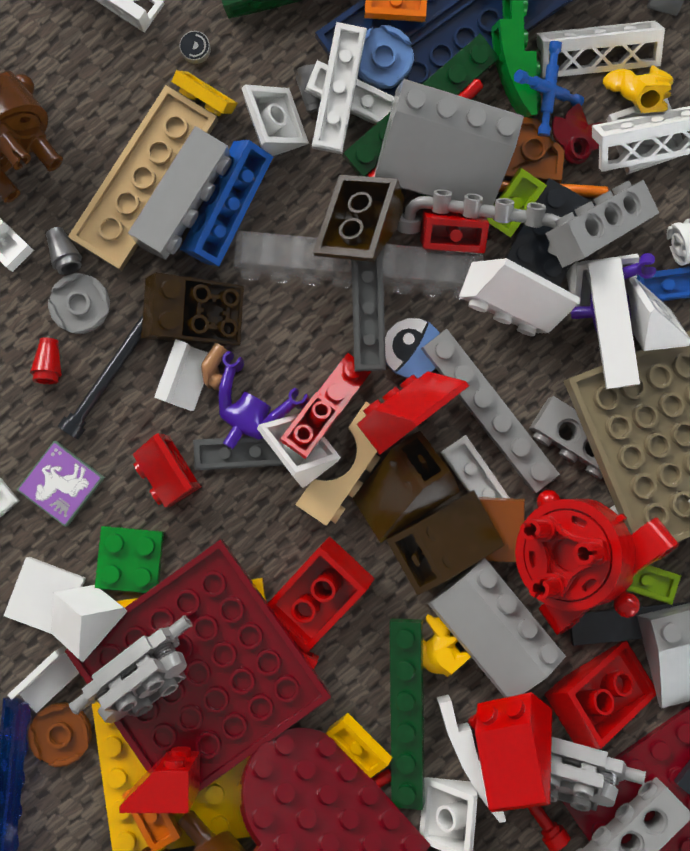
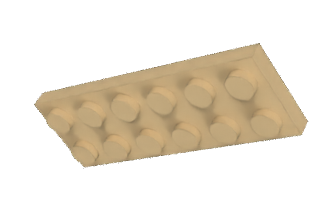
M165 85L68 238L122 271L138 247V244L128 234L132 225L194 127L196 126L210 135L218 122L217 116Z

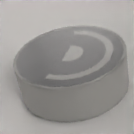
M190 31L180 40V51L183 58L189 63L199 64L209 57L211 52L210 43L202 32Z

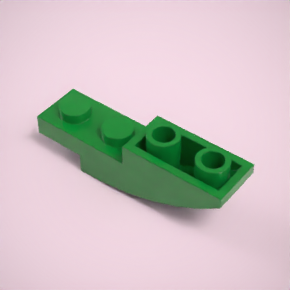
M502 0L503 19H499L491 28L493 50L499 56V59L495 62L504 91L515 112L524 117L533 118L540 110V93L531 89L530 85L526 83L519 84L514 81V74L519 69L526 71L531 77H540L541 66L540 62L537 61L536 51L524 50L528 44V31L524 29V17L527 14L528 1Z

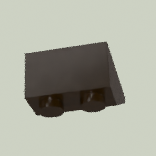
M339 175L313 250L314 256L374 262L397 229L405 205V199L398 179Z

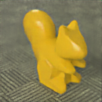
M652 65L649 74L636 75L628 69L613 70L603 78V85L610 91L621 92V95L625 99L630 100L641 113L663 112L668 109V104L663 99L671 96L669 91L674 79L667 72Z
M428 614L426 621L434 635L428 641L423 639V667L431 673L444 674L448 677L471 656L466 650L460 651L457 648L456 642L458 640L453 634L450 635V630L439 617H433Z

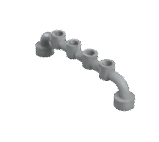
M438 189L434 191L433 197L420 196L411 200L406 206L405 212L401 215L397 230L405 234L420 232L422 218L416 214L420 209H431L438 214L459 213L464 217L472 219L479 217L493 218L494 221L500 223L521 222L534 228L542 226L555 228L557 227L555 220L561 217L545 213L546 206L541 203H528L527 209L521 210L514 209L515 202L508 198L496 199L495 206L482 204L483 197L478 194H466L464 201L452 200L451 191ZM549 242L548 252L556 256Z

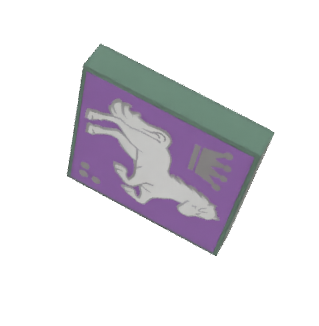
M53 441L17 488V491L63 526L67 527L105 477L58 441Z

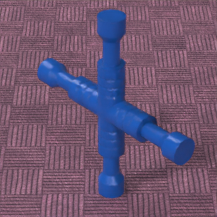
M551 41L549 44L550 62L546 67L545 80L537 76L531 77L526 71L521 69L517 70L514 74L515 82L519 84L526 83L530 85L531 89L543 93L541 113H543L542 123L538 128V136L542 137L550 136V114L553 113L555 99L562 102L569 101L572 106L576 104L582 106L584 103L583 96L579 94L573 95L568 89L557 85L559 71L557 61L558 54L562 48V42Z

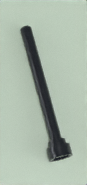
M143 314L74 414L70 413L68 417L64 416L60 421L58 427L79 440L86 430L83 428L86 424L84 420L140 341Z

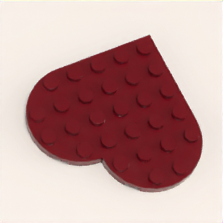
M310 728L287 729L267 743L265 741L247 761L240 782L242 784V804L240 805V810L245 827L257 845L253 851H427L430 847L427 840L373 779L332 738L321 731Z

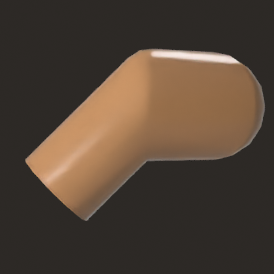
M218 343L213 345L201 364L204 384L209 389L213 388L216 391L219 390L223 376L219 372L218 365L222 361L223 355L228 352Z

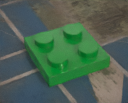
M101 526L95 588L146 593L159 584L164 531Z

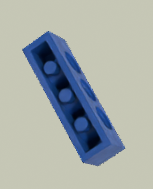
M250 140L233 141L229 150L231 154L230 159H232L231 165L223 176L219 175L213 184L215 185V190L207 202H203L198 217L180 248L183 252L205 264L220 266L273 159L271 154Z

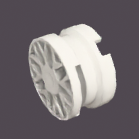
M690 218L686 219L684 223L677 222L671 224L667 229V239H672V246L669 247L673 258L681 266L690 263Z

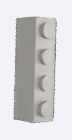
M194 127L128 232L140 248L165 260L169 254L173 255L178 250L182 242V233L186 227L191 228L199 214L197 211L203 201L207 202L215 190V185L213 184L219 175L223 176L231 165L232 159H230L231 154L228 145L200 128Z
M486 558L460 572L428 603L504 698L526 693L545 680L566 657Z

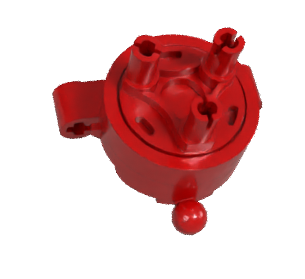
M545 490L541 492L537 497L536 504L538 508L520 526L515 546L517 569L523 583L531 596L544 603L538 610L557 636L572 628L591 608L614 601V609L620 616L625 618L635 616L640 609V602L637 596L626 590L634 581L633 577L654 561L662 559L679 546L676 539L658 517L650 520L633 534H630L624 523L627 517L623 513L618 516L613 510L599 501L592 499H561L555 491Z

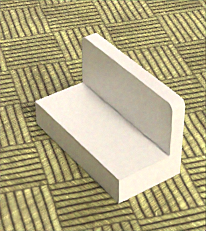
M175 339L154 398L194 411L204 385L201 364L208 352L191 347L188 343Z
M62 646L54 651L7 696L12 700L20 695L35 713L39 712L79 674L65 653L67 648Z

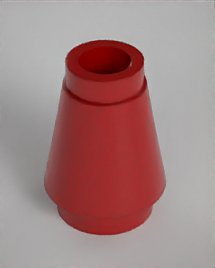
M40 338L30 371L34 382L53 385L57 384L59 377L62 376L59 341L57 339Z

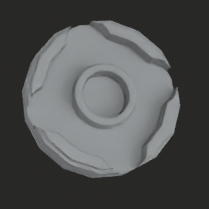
M73 273L61 278L54 284L50 299H48V309L51 318L59 327L70 333L85 334L96 330L104 323L110 308V299L106 288L96 278L81 273Z

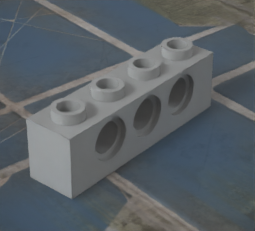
M628 180L612 189L614 195L610 190L593 199L596 204L595 206L590 201L575 209L574 211L577 216H574L573 212L555 220L557 227L545 234L562 268L586 258L659 214L644 180L634 185H631Z
M555 396L548 398L529 428L535 432L533 438L548 447L551 443L561 449L559 454L572 463H575L577 460L587 465L585 469L587 473L601 480L603 476L595 456L591 457L586 453L585 446L588 440L575 409ZM563 423L567 424L572 431L571 437L568 440L562 439L559 435V428Z
M655 777L652 781H647L640 787L638 795L630 803L620 806L615 813V817L606 826L599 827L594 832L592 840L584 848H579L576 851H659L690 821V811ZM655 811V815L651 820L644 821L645 815L648 812ZM632 834L629 842L621 843L623 836Z

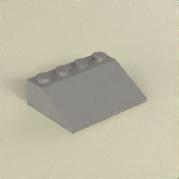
M403 79L396 88L374 177L397 178L402 189L433 197L434 191L438 189L451 191L452 200L464 201L466 194H478L483 197L482 204L494 205L515 151L524 116Z
M690 603L637 615L659 707L665 708L690 701Z

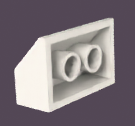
M507 258L472 262L459 295L460 298L469 302L468 306L480 312L488 311L494 314V320L503 324L510 325L512 323L518 326V332L528 336H535V333H549L579 304L581 299Z

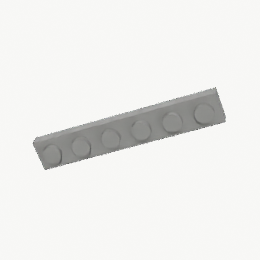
M445 329L421 348L441 375L464 380L468 383L469 387L457 396L533 493L539 492L560 475L448 329Z

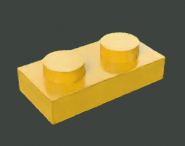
M176 70L171 82L180 87L179 92L192 100L200 99L206 103L204 108L217 116H221V113L232 114L238 104L187 71Z
M346 713L333 723L325 733L370 778L386 768L393 758L349 713Z

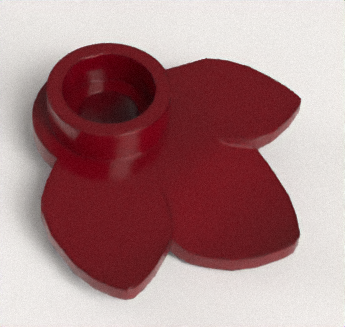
M580 104L570 108L564 118L553 117L551 126L554 139L564 150V158L573 165L585 162L591 151L599 148V144L592 138V125L602 124L597 122L588 125ZM574 146L577 148L578 153L575 152Z

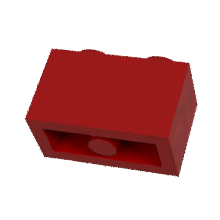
M423 210L420 241L423 249L485 253L489 221L486 217L472 219L464 217L459 213L438 214L432 210Z

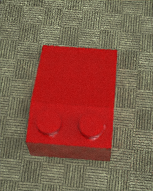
M329 536L268 602V605L294 642L307 654L368 590L375 578Z
M627 640L564 676L544 695L573 743L602 749L656 696V691Z
M532 692L477 703L475 736L489 810L491 812L550 805L552 709Z

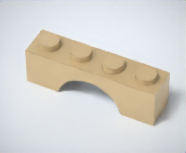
M365 402L348 427L355 439L357 448L356 458L350 470L334 480L323 481L314 479L296 503V506L325 526L328 525L330 520L336 524L346 509L341 504L347 495L353 498L362 486L363 482L358 479L366 469L371 472L381 458L376 455L377 450L357 426V423L366 416L363 410L370 405L368 402Z

